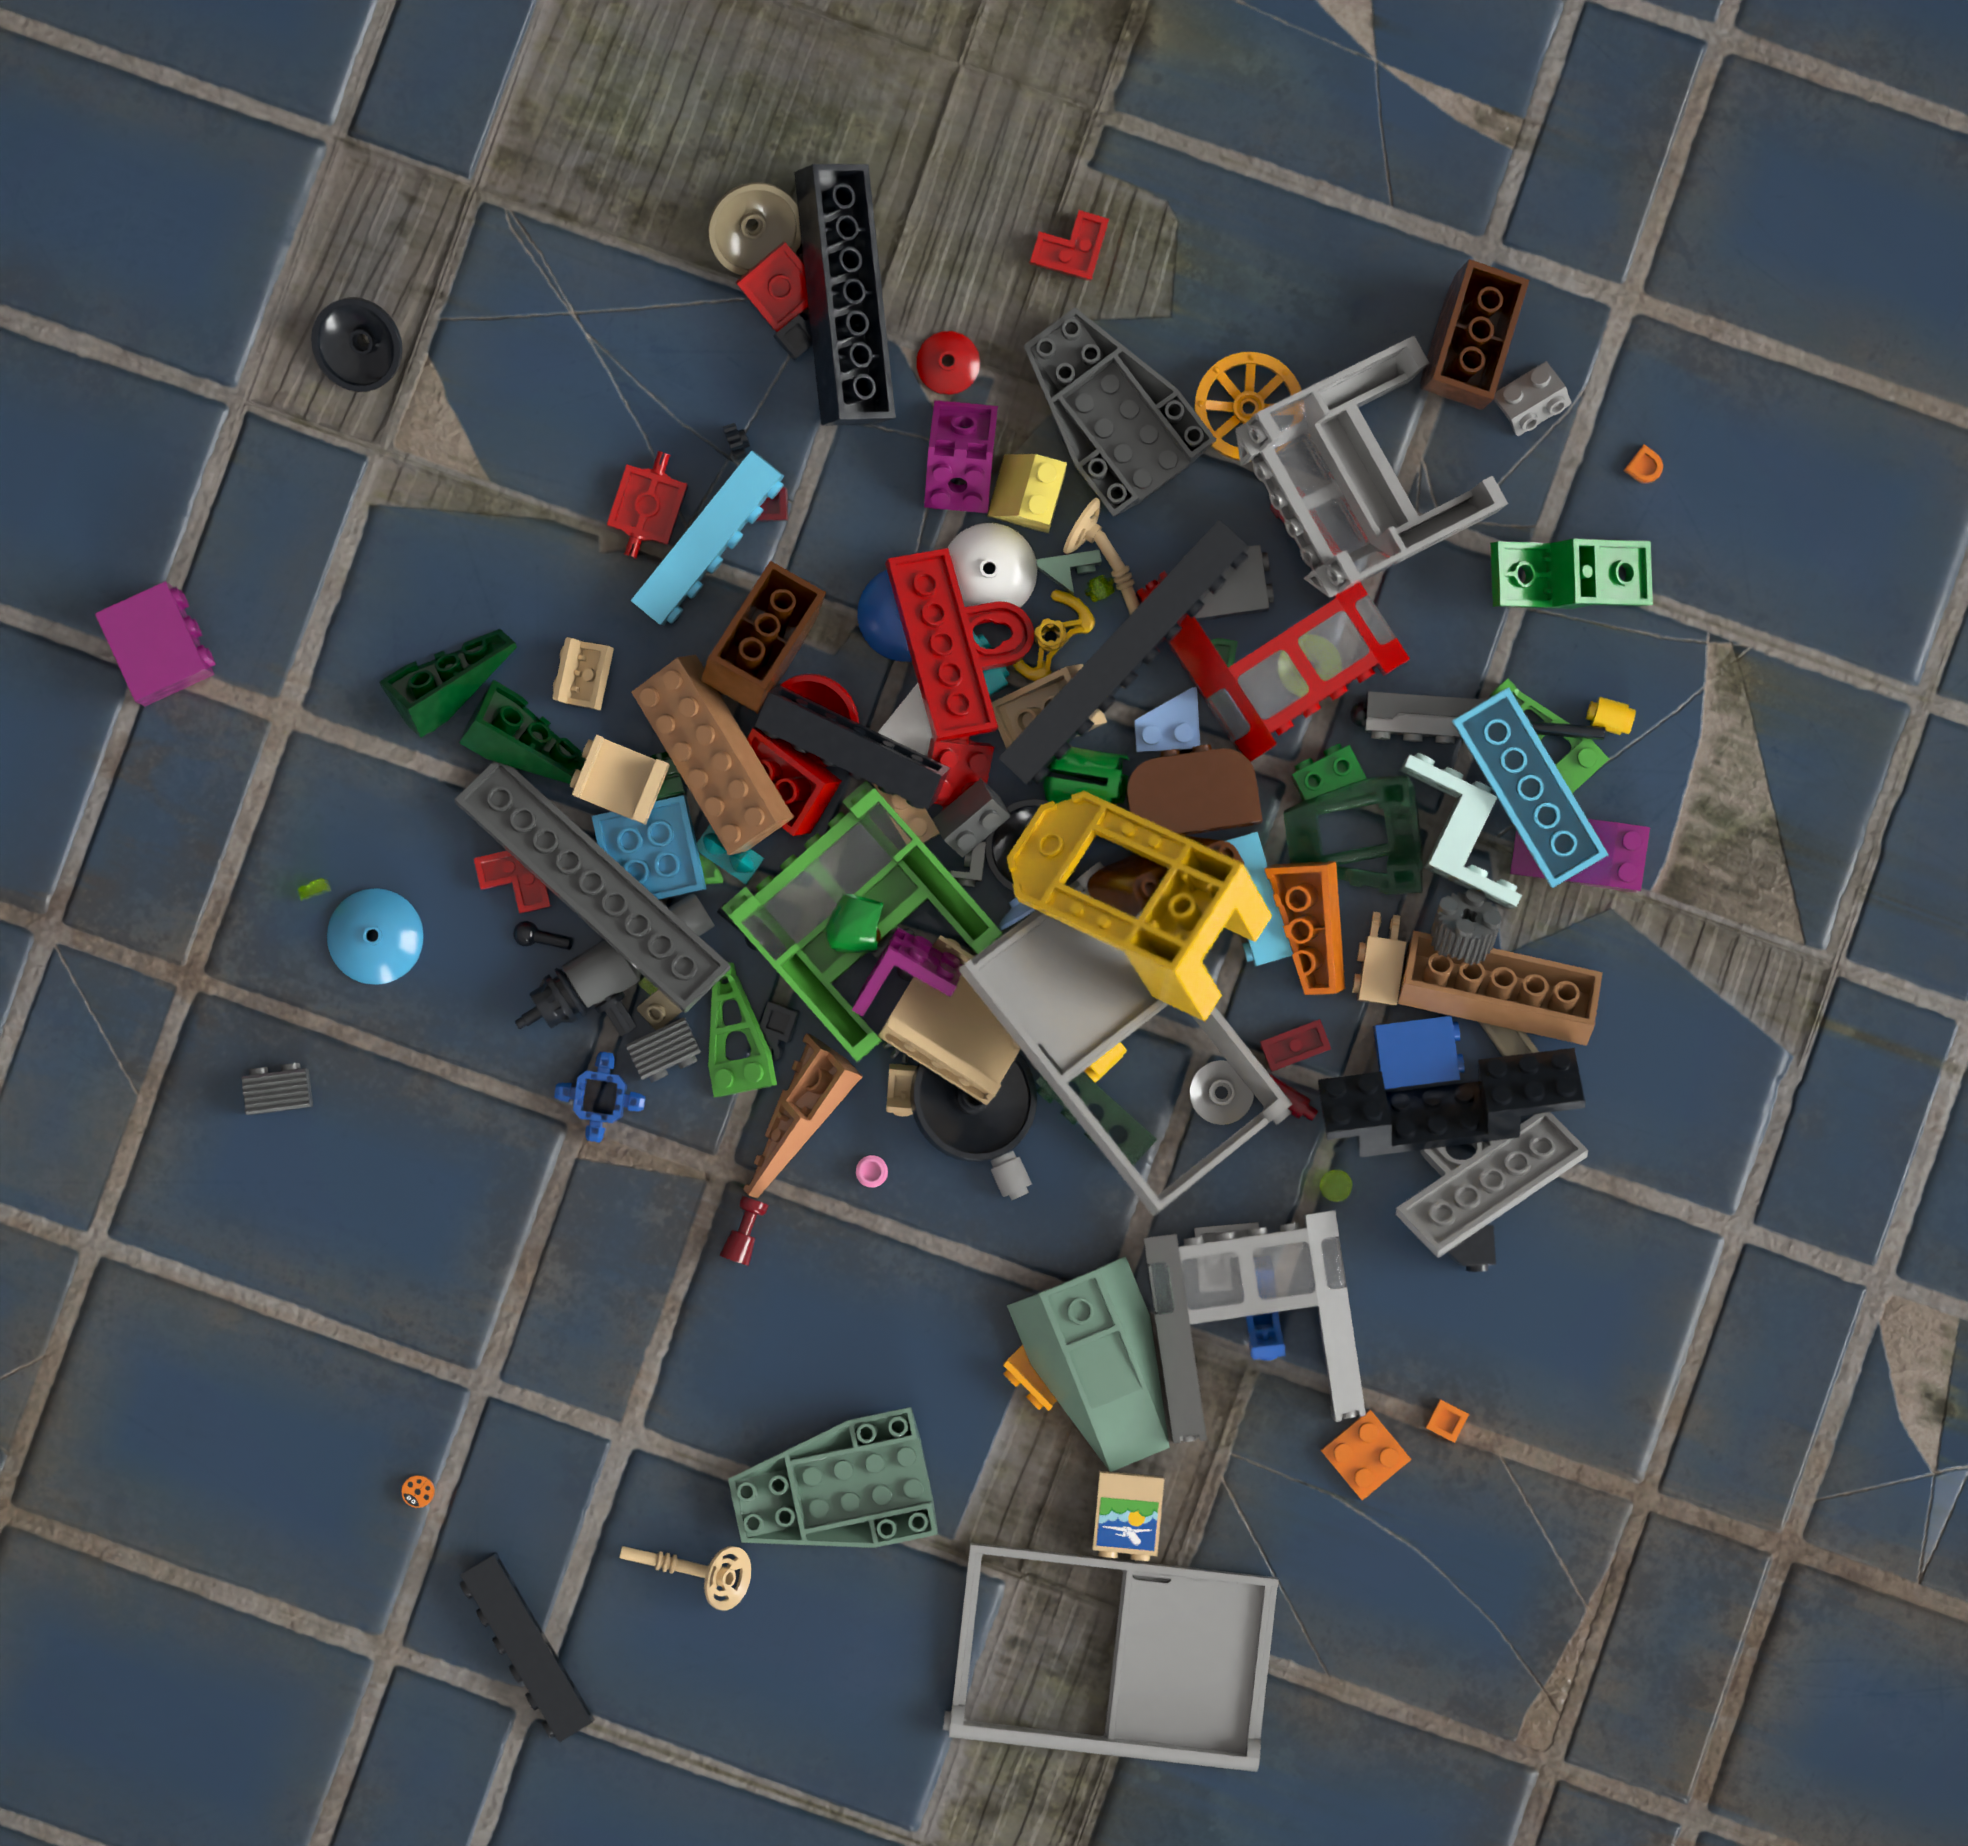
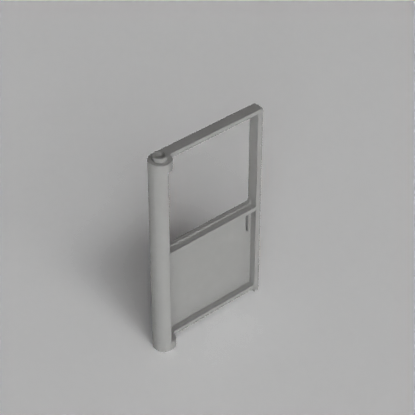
M1098 862L1068 887L1090 896L1087 882L1096 871L1104 868L1103 864ZM1036 910L958 969L1153 1216L1273 1120L1277 1125L1291 1114V1111L1288 1109L1292 1105L1291 1101L1216 1007L1213 1008L1205 1022L1192 1016L1261 1102L1264 1109L1156 1196L1068 1085V1082L1169 1005L1152 997L1124 951Z
M970 1543L952 1711H945L943 1730L949 1731V1737L1258 1772L1261 1750L1260 1737L1279 1578ZM984 1554L1123 1571L1106 1727L1103 1735L968 1721L964 1718L981 1560Z

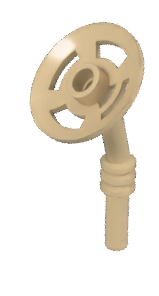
M1094 498L1073 526L1064 545L1063 552L1071 554L1086 541L1090 543L1095 541L1113 569L1111 575L1115 577L1113 579L1114 583H1118L1116 588L1121 590L1131 615L1140 605L1133 588L1135 582L1134 579H1130L1132 574L1128 572L1130 570L1129 566L1124 565L1106 534L1101 531L1102 527L1097 524L1101 500Z
M626 1546L621 1547L619 1555L620 1559L655 1566V1570L658 1571L662 1568V1572H666L668 1569L671 1574L677 1571L705 1578L704 1589L707 1601L718 1610L725 1611L735 1607L746 1594L751 1579L750 1559L743 1549L735 1546H729L720 1550L714 1556L709 1566L678 1559L675 1554L670 1557V1553L663 1555V1552L659 1551L656 1554ZM733 1554L736 1558L732 1560L726 1557L723 1558V1556ZM723 1563L728 1564L726 1567L722 1566ZM740 1569L737 1586L733 1589L732 1586L736 1580L735 1570ZM717 1585L721 1586L722 1590H717ZM714 1594L717 1596H725L726 1599L717 1601L714 1598Z

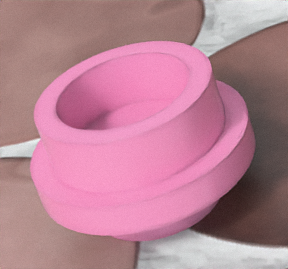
M866 1156L856 1166L857 1179L866 1187L880 1186L887 1178V1165L878 1156Z

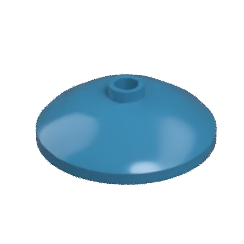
M378 888L358 891L343 900L332 914L327 930L329 952L337 967L348 977L358 982L372 985L390 983L408 973L417 962L424 941L422 922L415 908L399 894ZM370 930L378 932V939L374 942H370L367 938Z

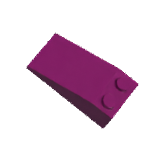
M1588 819L1608 855L1564 882L1634 893L1640 892L1650 827ZM1516 830L1510 874L1545 879Z

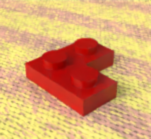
M1079 210L1070 240L1039 231L1030 264L1091 282L1109 219Z
M508 851L474 858L481 890L512 883L519 914L551 907L547 887Z

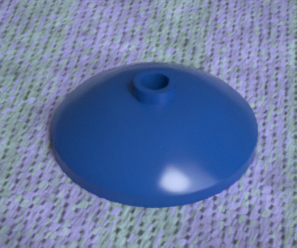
M885 570L875 576L861 594L857 610L859 628L868 645L881 656L894 661L911 662L912 659L888 572Z

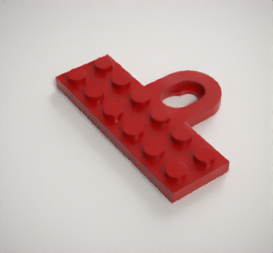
M948 548L888 558L885 565L934 742L996 731L998 724L983 670L1010 666L1018 663L1026 656L1034 642V627L1029 616L1021 608L1008 602H992L965 607ZM989 622L996 625L1004 624L1010 628L1011 638L1003 641L997 648L985 649L980 647L973 638L975 626Z

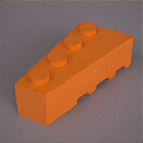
M1336 861L1273 864L1264 868L1267 879H1270L1276 907H1279L1284 923L1283 929L1293 951L1292 957L1304 994H1337L1344 990L1345 977Z

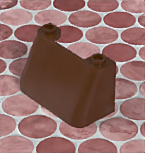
M1181 835L1245 865L1238 850L1227 841ZM1135 853L1096 871L1089 878L1087 889L1092 898L1136 918L1142 913L1159 887V880L1164 878L1170 869Z

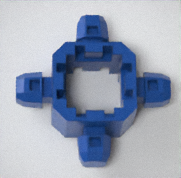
M599 1052L595 1062V1066L598 1067L597 1072L585 1071L577 1077L576 1087H572V1083L556 1084L554 1095L556 1099L570 1102V1099L574 1100L573 1110L579 1119L590 1120L589 1125H586L585 1136L587 1141L599 1143L604 1138L606 1129L603 1128V1122L615 1123L623 1117L624 1107H628V1111H642L645 1108L646 1097L642 1094L630 1092V1095L626 1094L627 1084L620 1075L610 1074L611 1069H614L615 1057L613 1053ZM588 1079L617 1083L613 1115L583 1111Z

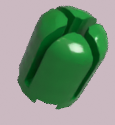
M1072 747L1063 759L1059 761L1055 758L1047 768L1050 772L1107 782V786L1045 777L1043 790L1046 800L1049 802L1054 801L1056 804L1071 799L1073 794L1085 791L1111 804H1123L1128 782V775L1122 774L1123 760L1129 761L1128 755Z

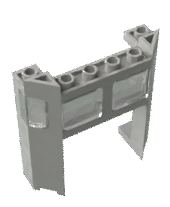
M1335 1210L1304 1215V1228H1300L1299 1222L1280 1225V1231L1268 1233L1267 1227L1248 1230V1236L1236 1238L1235 1232L1216 1234V1241L1204 1242L1203 1236L1184 1239V1246H1178L1177 1234L1144 1238L1145 1256L1173 1443L1195 1441L1197 1438L1200 1441H1207L1190 1324L1317 1306L1332 1404L1330 1406L1332 1419L1337 1422L1341 1421L1342 1417L1346 1419L1356 1417V1415H1366Z

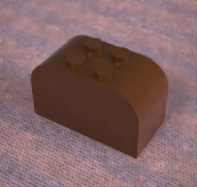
M1469 259L1457 271L1447 292L1427 356L1430 364L1423 369L1420 389L1479 410H1483L1493 401L1530 280Z
M770 561L709 655L701 681L754 712L759 713L769 691L778 685L810 633L821 609L826 592Z
M1211 744L1192 747L1191 753L1180 754L1179 749L1161 751L1159 758L1147 760L1133 771L1126 788V801L1129 812L1179 835H1193L1260 825L1263 821L1255 770L1251 762L1243 754L1232 749L1212 750Z

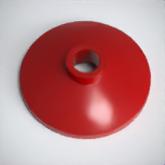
M942 331L930 336L921 345L917 354L916 366L921 381L930 390L943 395H953L963 392L976 380L980 369V357L976 346L968 337L954 331ZM945 356H951L954 359V364L946 367L942 364V359Z

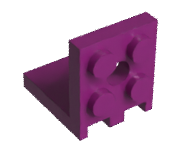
M934 400L928 448L924 508L988 513L998 406ZM953 478H962L966 481V483L963 485L953 484L950 480Z
M897 927L861 987L852 1011L862 1017L864 1016L894 965L951 997L961 977L958 969L963 964L960 963V960L955 955L949 952L942 953L933 948L931 942L921 936L914 937Z

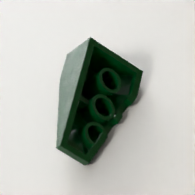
M501 629L465 642L462 645V649L453 653L445 654L444 651L434 654L435 660L419 666L416 661L407 664L379 683L405 723L422 738L446 723L517 646Z
M492 680L468 721L459 743L488 760L570 784L576 769L582 771L586 761L582 757L583 752L567 738H559L548 727L551 723L544 716L539 719L526 707L529 703L521 695Z

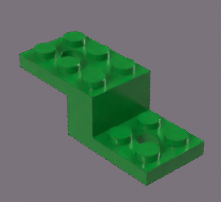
M1569 539L1553 543L1505 541L1490 543L1493 607L1573 609L1591 605H1653L1651 541ZM1620 565L1624 567L1626 571V578L1624 581H1622L1619 577L1618 571ZM1519 567L1525 572V581L1523 583L1518 578Z

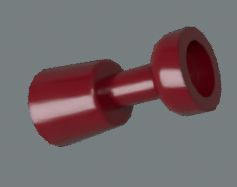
M745 1196L741 1197L740 1208L745 1210L740 1227L738 1231L731 1230L719 1256L749 1266L755 1238L750 1236L757 1215H765L769 1207L768 1204Z

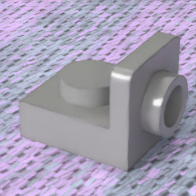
M986 842L979 843L965 855L964 866L970 867V873L950 871V874L961 886L975 887V881L982 882Z

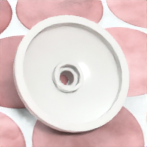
M997 523L977 524L959 533L949 544L948 549L965 607L992 602H1008L1021 608L1027 602L1036 584L1037 565L1031 546L1017 531ZM985 564H994L996 567L993 574H986L983 571Z

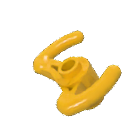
M1054 590L1051 593V598L1053 601L1063 603L1075 610L1079 615V619L1067 622L1053 621L1050 618L1042 620L1035 629V642L1039 647L1037 667H1030L1023 659L1012 665L1017 672L1031 681L1035 682L1050 675L1051 659L1063 648L1064 644L1073 635L1091 632L1095 625V618L1090 609L1079 598L1070 593ZM1074 627V629H1070V630L1066 633V629H1065V628ZM1049 631L1054 632L1057 637L1056 641L1049 640L1047 642L1045 634ZM1044 651L1048 653L1046 661H1043Z

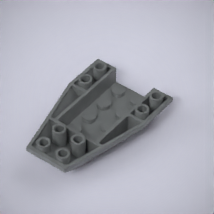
M1074 307L1024 345L1076 469L1113 517L1141 503L1188 468L1216 441V438L1175 386Z

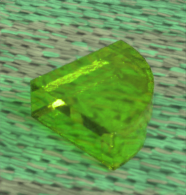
M320 878L311 881L308 885L300 886L297 891L302 901L329 892L331 888L328 880Z

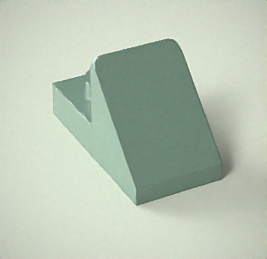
M1100 549L1036 559L1037 570L1072 595H1074L1071 570H1076L1077 574L1096 572L1095 566H1101L1102 563Z

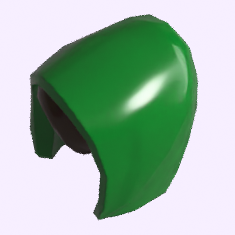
M842 894L826 924V938L830 948L835 951L851 953L876 952L878 950L877 944L881 941V932L877 925L883 908V902L853 894Z

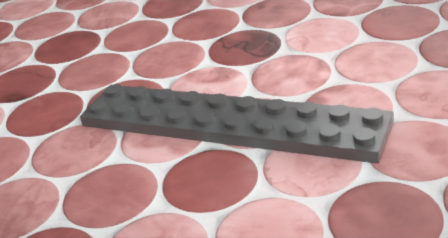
M495 761L492 762L455 798V803L684 1013L691 1009L731 969L728 962L513 767Z

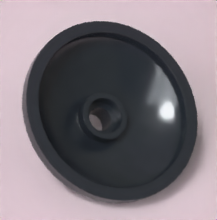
M358 297L342 298L325 307L317 316L313 325L311 344L316 362L323 373L338 386L355 392L373 391L385 385L396 374L402 359L401 336L393 319L377 304ZM363 334L368 337L369 343L363 340Z
M1027 799L1009 805L1006 808L1011 817L986 837L985 850L989 867L994 876L1012 891H1014V883L1008 866L1007 856L1039 807L1049 801ZM1079 863L1077 864V866L1075 867V869H1074L1073 872L1071 873V875H1070V877L1068 878V880L1066 881V883L1070 880V878L1073 876V874H1074L1075 871L1077 870Z

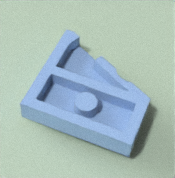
M1197 687L1188 689L1134 721L1136 753L1161 752L1179 749V751L1191 750L1192 747L1200 746Z

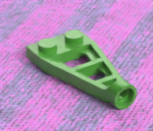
M1508 678L1489 695L1492 697L1509 687L1523 712L1525 710H1532L1547 723L1569 724L1519 691ZM1538 735L1540 741L1545 735ZM1563 737L1569 741L1571 749L1555 766L1571 793L1576 791L1609 760L1592 739Z
M729 963L731 969L712 987L708 1067L714 1097H724L777 1085L772 1054L739 977L736 976L734 963ZM728 978L729 982L727 984H723L722 979ZM735 1000L738 1003L742 1021L738 1024L726 1026L723 1022V1004L725 1001ZM741 1031L747 1037L751 1047V1054L747 1058L730 1061L725 1054L726 1039L730 1033Z

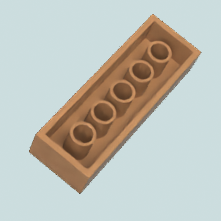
M697 655L677 657L634 689L632 694L728 855L746 852L794 817L718 690L701 681L704 667Z
M1413 931L1406 953L1398 1004L1587 1046L1595 1026L1603 972L1495 948L1490 951V954H1486L1484 962L1480 961L1479 964L1474 962L1473 965L1464 962V958L1458 960L1457 957L1451 958L1450 954L1447 957L1439 956V951H1435V946H1431L1433 939L1431 934Z

